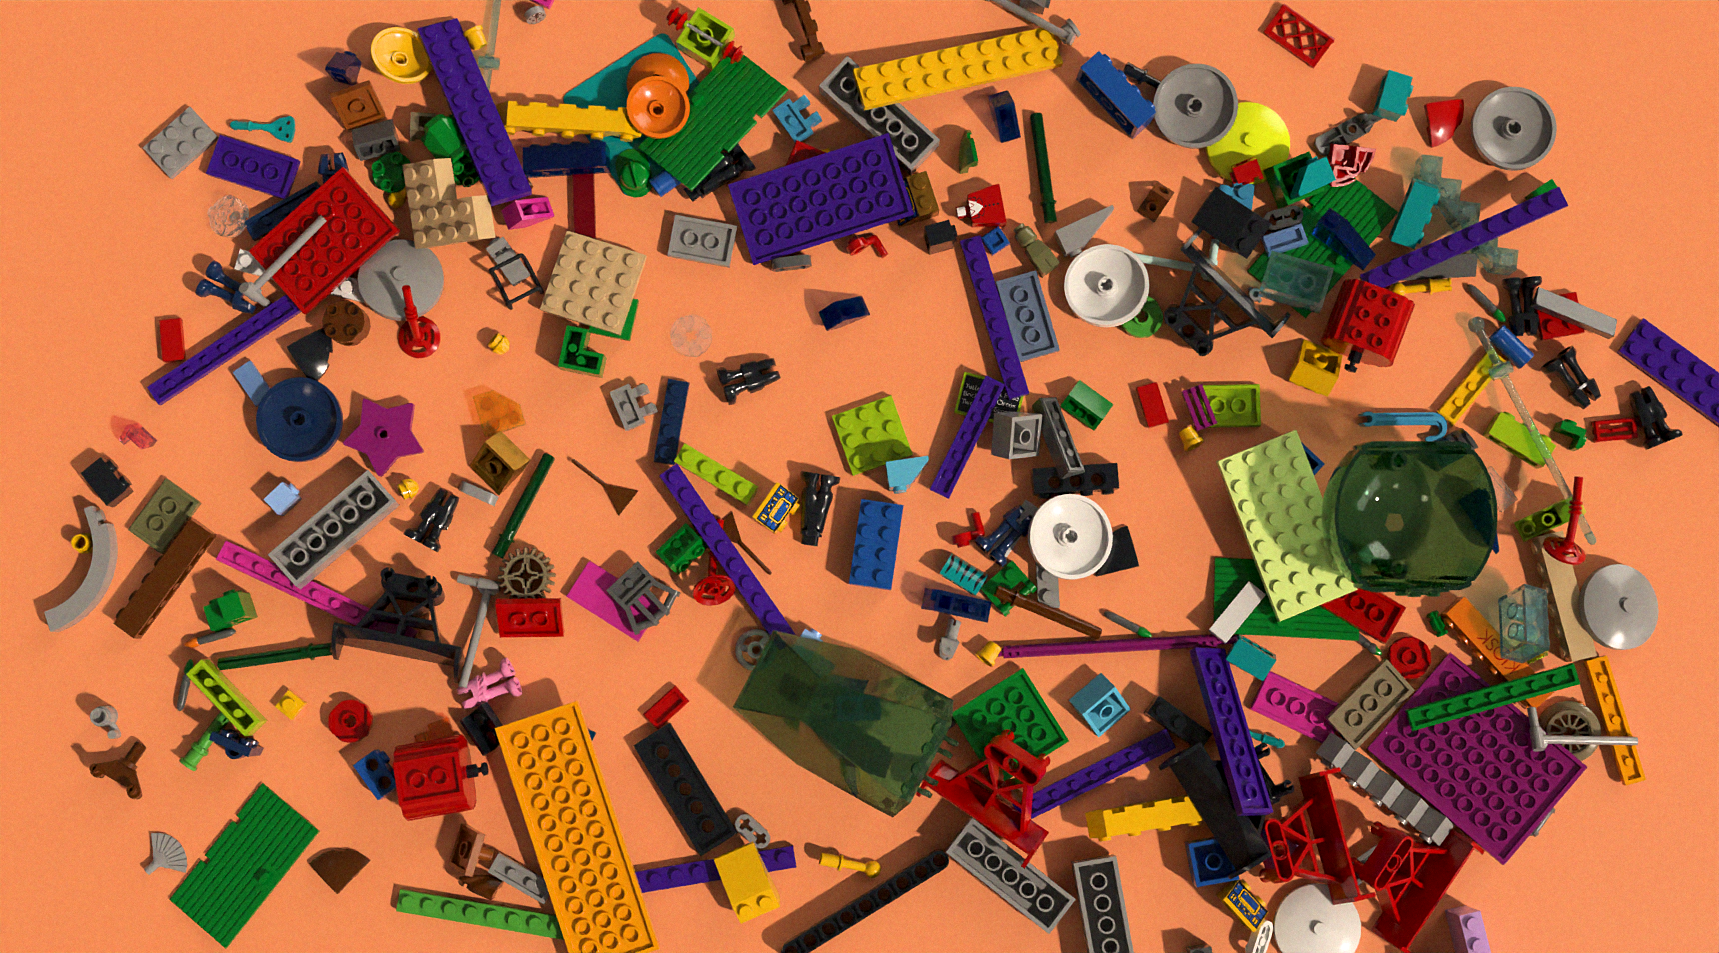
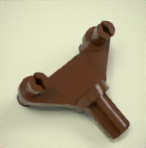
M135 742L125 758L121 757L115 761L91 764L89 767L91 775L96 778H103L106 775L126 787L127 795L131 799H140L142 797V790L136 769L138 766H136V763L145 752L146 746L140 742Z

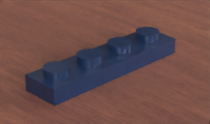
M316 181L244 221L243 223L252 239L257 241L266 236L320 187V184Z
M668 379L654 456L655 463L675 465L674 460L677 457L689 382Z

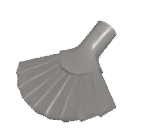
M151 833L153 861L144 868L145 872L150 875L158 867H164L186 873L187 856L178 840L167 834Z

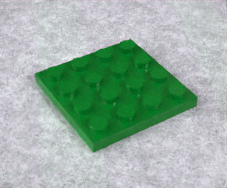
M1024 668L951 713L979 759L985 756L984 749L987 744L1005 729L1010 730L1007 733L1008 735L1011 731L1013 732V743L1036 758L1041 753H1045V756L1069 742ZM1002 769L1004 781L1013 777Z

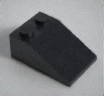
M1216 186L1191 221L1246 259L1271 225L1269 221Z

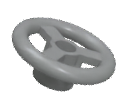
M748 630L737 640L735 646L736 658L747 670L763 671L769 668L777 657L778 648L765 630ZM750 636H763L759 642L754 641L749 645L743 644ZM769 641L771 655L764 663L762 657L765 651L764 646ZM754 646H758L760 648V652L758 654H754L752 652ZM742 651L748 652L750 657L755 658L758 665L748 663L743 658Z

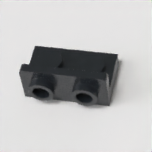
M488 702L483 703L471 714L460 720V723L483 756L500 746L495 728L503 726Z

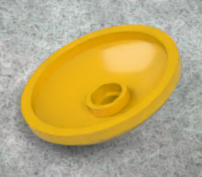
M401 27L387 28L379 32L372 41L370 48L371 60L375 68L387 79L401 84H413L423 80L430 73L432 66L416 32Z

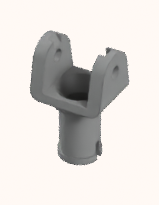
M948 619L945 636L941 637L939 644V655L943 660L952 659L960 643L957 640L961 625L959 620H956L954 626V619Z

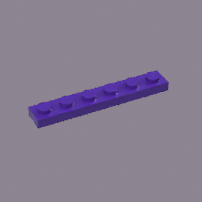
M987 375L985 376L930 488L931 491L948 499L950 498L1005 384Z

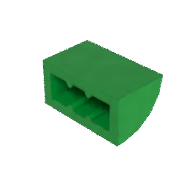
M1079 380L1060 407L1095 431L1114 404Z

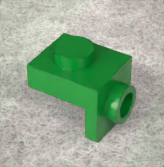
M1565 419L1564 421L1557 422L1553 431L1573 438L1569 450H1579L1585 445L1587 430L1576 426V422Z

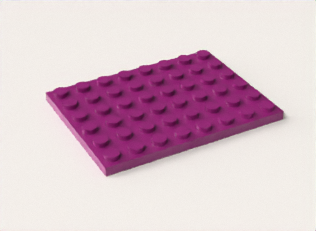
M1449 652L1366 750L1441 814L1446 816L1501 865H1505L1587 769V766L1561 744H1548L1543 751H1533L1529 732V717L1512 703L1411 731L1405 713L1406 709L1490 686Z

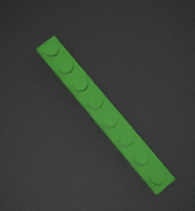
M400 889L397 912L564 940L557 916L553 914Z

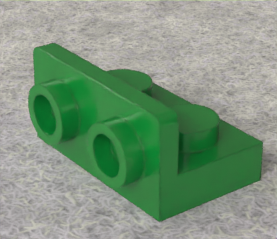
M685 523L656 553L679 575L697 557L704 553L707 545Z

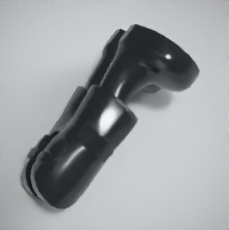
M774 358L740 364V369L727 370L724 367L716 369L722 386L742 377L745 379L743 382L723 387L728 405L735 404L737 396L745 390L751 394L781 379L779 371L762 375V371L776 366Z
M1650 386L1642 388L1641 393L1635 391L1629 394L1637 426L1644 429L1645 441L1643 446L1645 450L1683 436L1680 429H1671L1666 424L1664 419L1668 416L1667 412ZM1653 422L1657 427L1659 435H1657L1653 429Z
M439 488L430 502L419 515L422 518L421 523L416 528L405 529L403 534L439 552L441 549L439 543L442 530L448 529L459 502V497L451 494L442 507L441 505L447 496V491ZM433 523V524H434V527H433L432 531H431L430 534L424 539L425 534H426V532H427V530H428L430 524Z

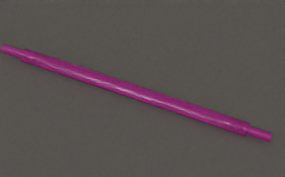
M1213 634L1009 645L1001 648L1002 650L998 657L1006 659L1217 647V645L1224 643ZM1232 635L1226 644H1234L1238 636Z

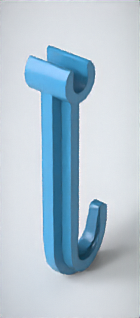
M1368 411L1358 415L1366 416L1368 419L1367 423L1358 424L1361 427L1437 426L1439 429L1438 434L1425 437V442L1439 441L1447 432L1446 420L1443 416L1434 412L1372 413Z

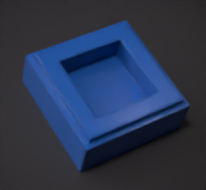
M999 226L981 237L982 242L992 256L1010 245V242Z

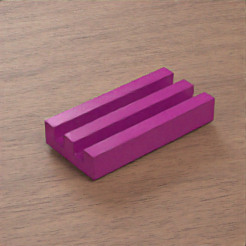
M1202 384L1181 392L1196 431L1217 424ZM1196 391H1199L1210 422L1206 419ZM1189 393L1192 394L1197 410L1203 422L1202 425L1199 424L1192 403L1188 396Z

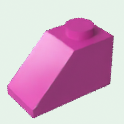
M548 197L515 200L501 210L508 230L526 228L555 216Z

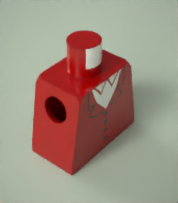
M1000 184L968 194L966 198L967 205L956 207L957 218L964 219L970 217L971 227L1006 226L1007 221Z

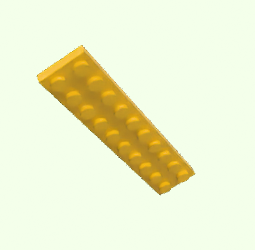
M1043 28L855 68L852 73L865 111L1062 67L1063 60L1055 35Z

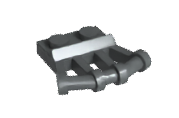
M638 561L606 590L626 611L635 635L640 634V631L654 625L657 626L660 623L659 620L664 615L668 616L671 613L670 609L676 597H679L681 593L657 582ZM652 586L669 593L664 604L649 590ZM644 594L659 608L653 615L638 600ZM635 604L648 619L637 623L630 607Z

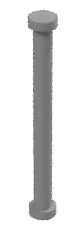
M991 0L1060 37L1068 45H1072L1076 38L1075 33L1072 32L1070 34L1009 0Z

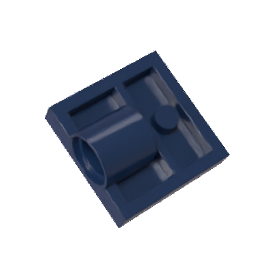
M221 729L220 731L212 732L209 738L210 741L224 746L225 753L230 759L260 756L264 747L258 745L259 741L250 737L246 739L239 737L240 733L232 729Z

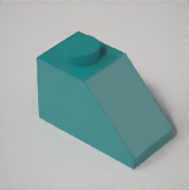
M1318 156L1305 161L1307 165L1301 167L1298 171L1290 194L1291 200L1336 180L1327 157L1318 159Z

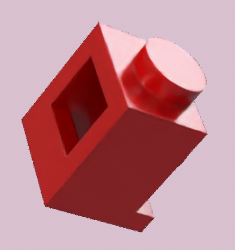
M1255 157L1232 165V172H1229L1233 184L1242 183L1246 185L1254 182L1255 177H1258L1259 180L1264 179Z

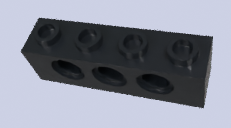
M1118 464L1083 465L1085 472L1074 475L1080 479V486L1073 487L1070 484V477L1060 479L1055 467L1032 468L1033 496L1038 495V499L1051 498L1052 494L1080 493L1081 496H1091L1096 491H1101V495L1114 494V490L1119 489ZM1092 475H1098L1101 477L1102 481L1100 485L1096 486L1092 484ZM1049 478H1057L1059 480V487L1051 488L1048 484Z

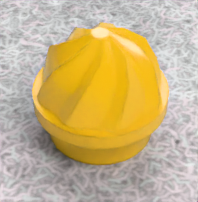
M496 333L487 346L491 348V352L501 355L508 352L510 343L505 335Z
M403 479L401 483L397 484V488L405 500L408 498L412 499L418 493L419 485L412 479Z

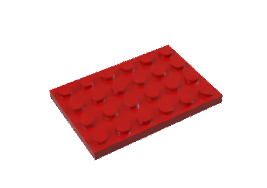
M345 167L339 169L249 250L261 266L267 270L320 215L327 220L272 276L275 282L305 315L400 232Z

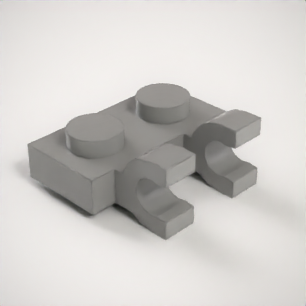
M627 384L609 392L625 431L645 424L644 417L658 412L656 405L653 403L642 408L638 405L636 398L650 393L648 386L645 384H641L633 389L630 384Z

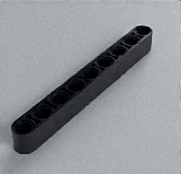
M941 849L933 850L786 941L781 953H786L785 949L788 946L796 947L797 953H810L944 870L949 864L947 853ZM942 854L945 857V862L942 865H935L933 863L935 855ZM919 865L925 866L927 869L926 874L922 877L914 873L915 868ZM899 877L908 879V885L905 888H900L896 885ZM880 889H888L890 896L887 899H880L878 897ZM862 900L871 902L872 906L869 910L863 911L860 909L859 904ZM843 912H851L853 919L850 922H844L841 919ZM825 923H831L835 929L832 933L827 934L823 931L822 926ZM808 934H812L816 938V942L812 945L804 942V937Z

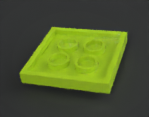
M892 395L832 416L853 476L884 466L888 461L901 460L913 455Z

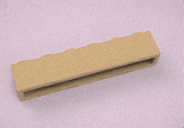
M1563 531L1532 538L1531 549L1537 557L1538 563L1536 567L1539 575H1542L1544 583L1542 584V590L1544 595L1548 597V612L1554 619L1555 625L1553 630L1555 636L1560 641L1559 652L1565 662H1574L1597 656L1593 639L1581 620L1579 611L1580 591L1573 566L1554 559L1543 548L1545 538L1550 536L1564 538Z

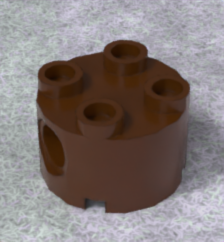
M339 301L328 305L322 321L326 335L344 346H355L361 343L368 336L371 327L370 319L365 311L353 302Z

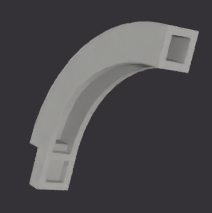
M89 506L84 508L93 541L91 565L86 578L78 590L64 603L44 612L50 632L66 630L88 616L103 599L112 582L118 557L117 535L114 524L104 523L106 517L100 507Z

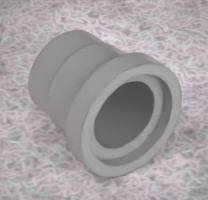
M1070 18L1060 27L1070 34L1073 32L1077 37L1081 36L1080 31ZM1060 38V40L1064 44H1066V41Z

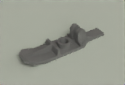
M1372 113L1358 114L1315 138L1314 146L1319 154L1327 156L1330 152V144L1348 145L1369 133L1373 124L1383 118L1372 115ZM1349 127H1353L1355 133H1351Z

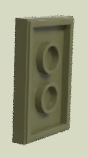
M166 478L128 530L159 553L165 554L168 550L169 542L177 538L181 532V526L191 519L202 502Z

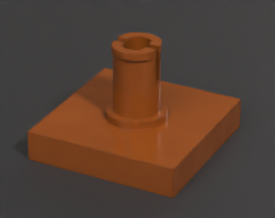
M370 80L330 93V99L346 130L386 117Z
M461 824L449 866L465 876L473 877L477 860L491 861L493 857V849L482 847L485 834L470 825Z

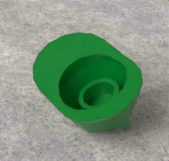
M627 149L621 152L616 159L615 166L622 190L628 196L634 198L645 196L652 188L649 180L653 178L645 154L636 149Z

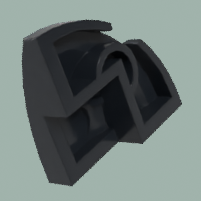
M322 328L287 346L305 376L318 381L330 365L327 362L329 354L333 353V342Z
M1128 526L1112 532L1113 542L1110 554L1102 567L1095 572L1096 577L1139 567Z

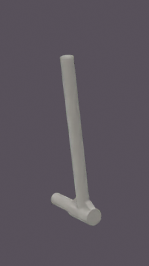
M320 215L254 283H242L239 291L265 308L271 305L272 302L261 294V287L327 220Z
M459 574L457 583L475 586L483 593L458 685L459 687L467 688L490 597L499 593L501 588L499 584L501 582Z
M1536 707L1527 708L1531 744L1535 752L1545 750L1548 744L1638 745L1637 737L1546 735V732L1539 727Z

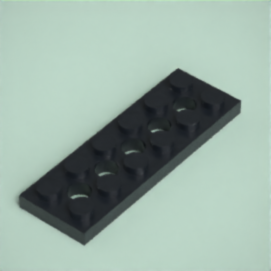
M671 723L633 745L700 856L738 833ZM661 746L669 749V755L665 759L660 758L657 754V750ZM673 764L680 767V774L677 777H672L668 772L669 767ZM682 783L691 785L692 791L689 795L681 794L680 786ZM695 801L703 805V810L699 814L693 813L691 810V804ZM711 820L714 823L713 831H704L702 828L703 821Z

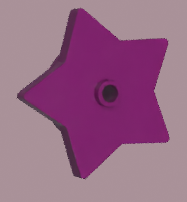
M364 398L362 402L361 424L343 442V445L367 454L377 475L380 477L384 476L398 458L424 453V449L412 432L415 405L408 403L386 409ZM387 431V437L382 438L383 432Z

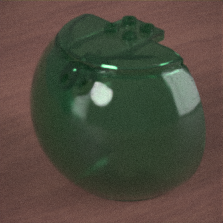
M1366 441L1354 445L1353 450H1349L1339 461L1328 480L1321 513L1322 530L1327 549L1337 568L1350 583H1353V587L1368 592H1395L1396 596L1421 597V595L1438 597L1440 592L1462 590L1470 587L1472 581H1475L1488 561L1495 541L1498 517L1495 490L1488 470L1475 450H1471V445L1461 441Z

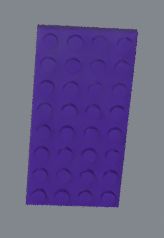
M889 133L728 184L753 265L914 215Z

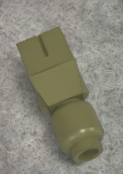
M1022 223L1013 230L1015 232V239L1022 248H1026L1025 254L1042 278L1058 267L1060 263L1047 245L1037 239L1036 234L1029 226H1025Z

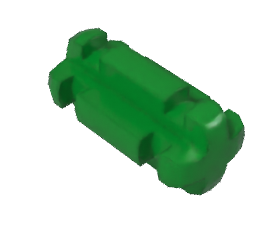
M1432 611L1427 614V618H1430L1429 623L1433 631L1437 632L1436 636L1441 637L1447 634L1448 630H1445L1444 627L1446 626L1441 616H1438L1439 612Z

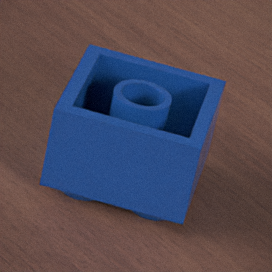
M1215 837L1184 842L1192 884L1195 887L1239 880V876L1229 879L1227 876L1235 868Z

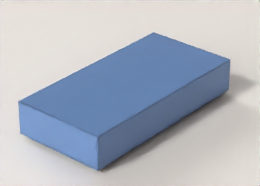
M1302 223L1264 235L1261 238L1267 257L1308 244Z
M250 360L233 371V374L254 405L259 407L262 398L271 388Z

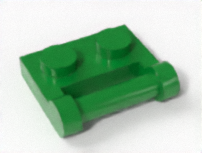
M1013 560L980 588L1005 617L1010 614L1009 611L1013 607L1010 606L1009 602L1003 605L1000 602V598L993 596L997 586L1011 590L1021 581L1025 586L1019 591L1020 594L1027 596L1030 592L1034 593L1037 590L1036 586Z

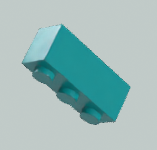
M1412 178L1389 234L1390 241L1415 249L1417 244L1421 243L1424 232H1422L1424 225H1428L1432 217L1431 208L1433 204L1436 205L1440 198L1437 185Z

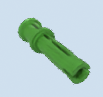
M220 711L197 742H192L191 749L179 761L190 770L196 771V766L201 759L209 754L208 748L213 743V741L209 740L211 733L224 729L229 719Z

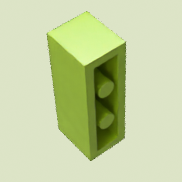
M1508 412L1495 414L1482 436L1534 468L1544 467L1556 447L1551 442V438L1544 434L1539 435L1535 433L1533 427L1526 423H1519Z

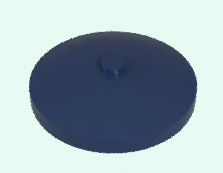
M296 377L283 380L268 390L259 404L256 414V426L261 441L271 453L291 462H308L323 456L335 445L342 431L343 413L337 397L327 386L310 378Z

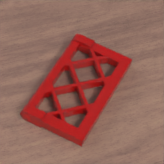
M1285 3L1281 5L1280 10L1263 32V34L1313 69L1335 40V38ZM1284 13H1288L1295 20L1283 22ZM1295 23L1297 34L1286 36L1284 25ZM1299 23L1308 27L1312 32L1300 34ZM1275 26H1281L1283 37L1272 31ZM1317 34L1326 40L1324 45L1317 46ZM1312 35L1314 46L1303 48L1301 37ZM1298 38L1300 49L1294 47L1286 39ZM1315 49L1316 56L1314 59H1311L1303 51Z

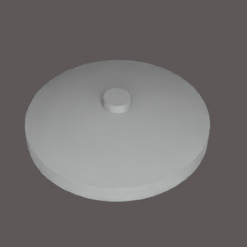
M1206 64L1181 66L1170 72L1158 86L1153 102L1156 111L1154 118L1161 133L1178 146L1190 149L1211 146L1227 135L1235 122L1238 111L1236 90L1229 78L1215 67Z
M1505 87L1490 93L1479 103L1471 119L1470 132L1477 152L1485 161L1503 170L1517 171L1534 166L1549 153L1555 142L1557 125L1551 107L1540 95L1522 87Z
M399 239L389 241L360 267L358 273V286L366 305L376 314L390 320H406L404 313L405 302L402 292L404 285L411 287L413 303L417 307L418 317L429 312L437 304L444 288L443 269L437 256L429 248L415 249V243L411 240Z
M1623 564L1603 566L1587 577L1580 591L1579 611L1581 620L1589 635L1600 645L1613 650H1627L1642 645L1651 637L1658 621V601L1652 585L1638 570Z

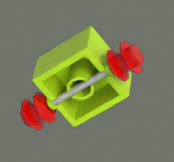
M679 7L675 10H670L666 18L668 26L676 25V31L684 28L676 41L680 51L712 70L721 58H731V64L734 62L738 63L744 54L742 51L743 46L740 45L738 48L734 46L735 41H732L735 37L734 28L699 7L690 21H688L687 12L679 13Z

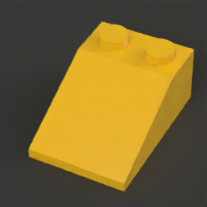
M754 841L714 858L724 888L740 924L780 907V895Z

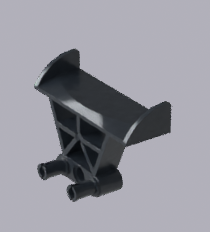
M1199 227L1180 248L1195 263V267L1180 305L1170 304L1164 312L1165 323L1192 347L1199 356H1206L1212 351L1214 339L1257 324L1273 338L1284 326L1291 314L1287 311L1275 323L1193 243L1203 230ZM1198 268L1223 291L1214 301L1193 282ZM1190 289L1203 302L1185 304ZM1228 295L1250 319L1236 324L1217 305ZM1211 308L1209 333L1186 311ZM1215 313L1229 327L1214 332ZM1185 325H1192L1195 331L1192 334H1186L1183 331V327Z
M386 567L381 571V584L385 592L356 626L335 622L333 624L331 648L334 660H339L342 647L345 645L453 666L454 682L459 684L465 657L461 647L441 643L435 606L444 602L445 594L442 585L437 582L434 576L432 578L431 576L418 578L395 573L392 568L389 570V567ZM411 587H418L415 592H409ZM395 599L420 604L403 615ZM390 603H392L396 613L386 612L384 610ZM430 611L431 620L420 618ZM375 620L398 624L396 634L368 628ZM407 626L433 631L435 642L405 636Z
M1201 742L1169 757L1158 766L1160 771L1170 766L1235 868L1227 875L1229 879L1252 869L1272 855L1260 836L1266 815L1237 816L1221 760L1212 761ZM1261 743L1254 748L1271 805L1278 803L1281 797L1293 793L1294 785L1286 787V785L1292 783L1290 780H1285L1278 785L1273 783L1259 759L1270 755V748L1263 750L1268 745Z

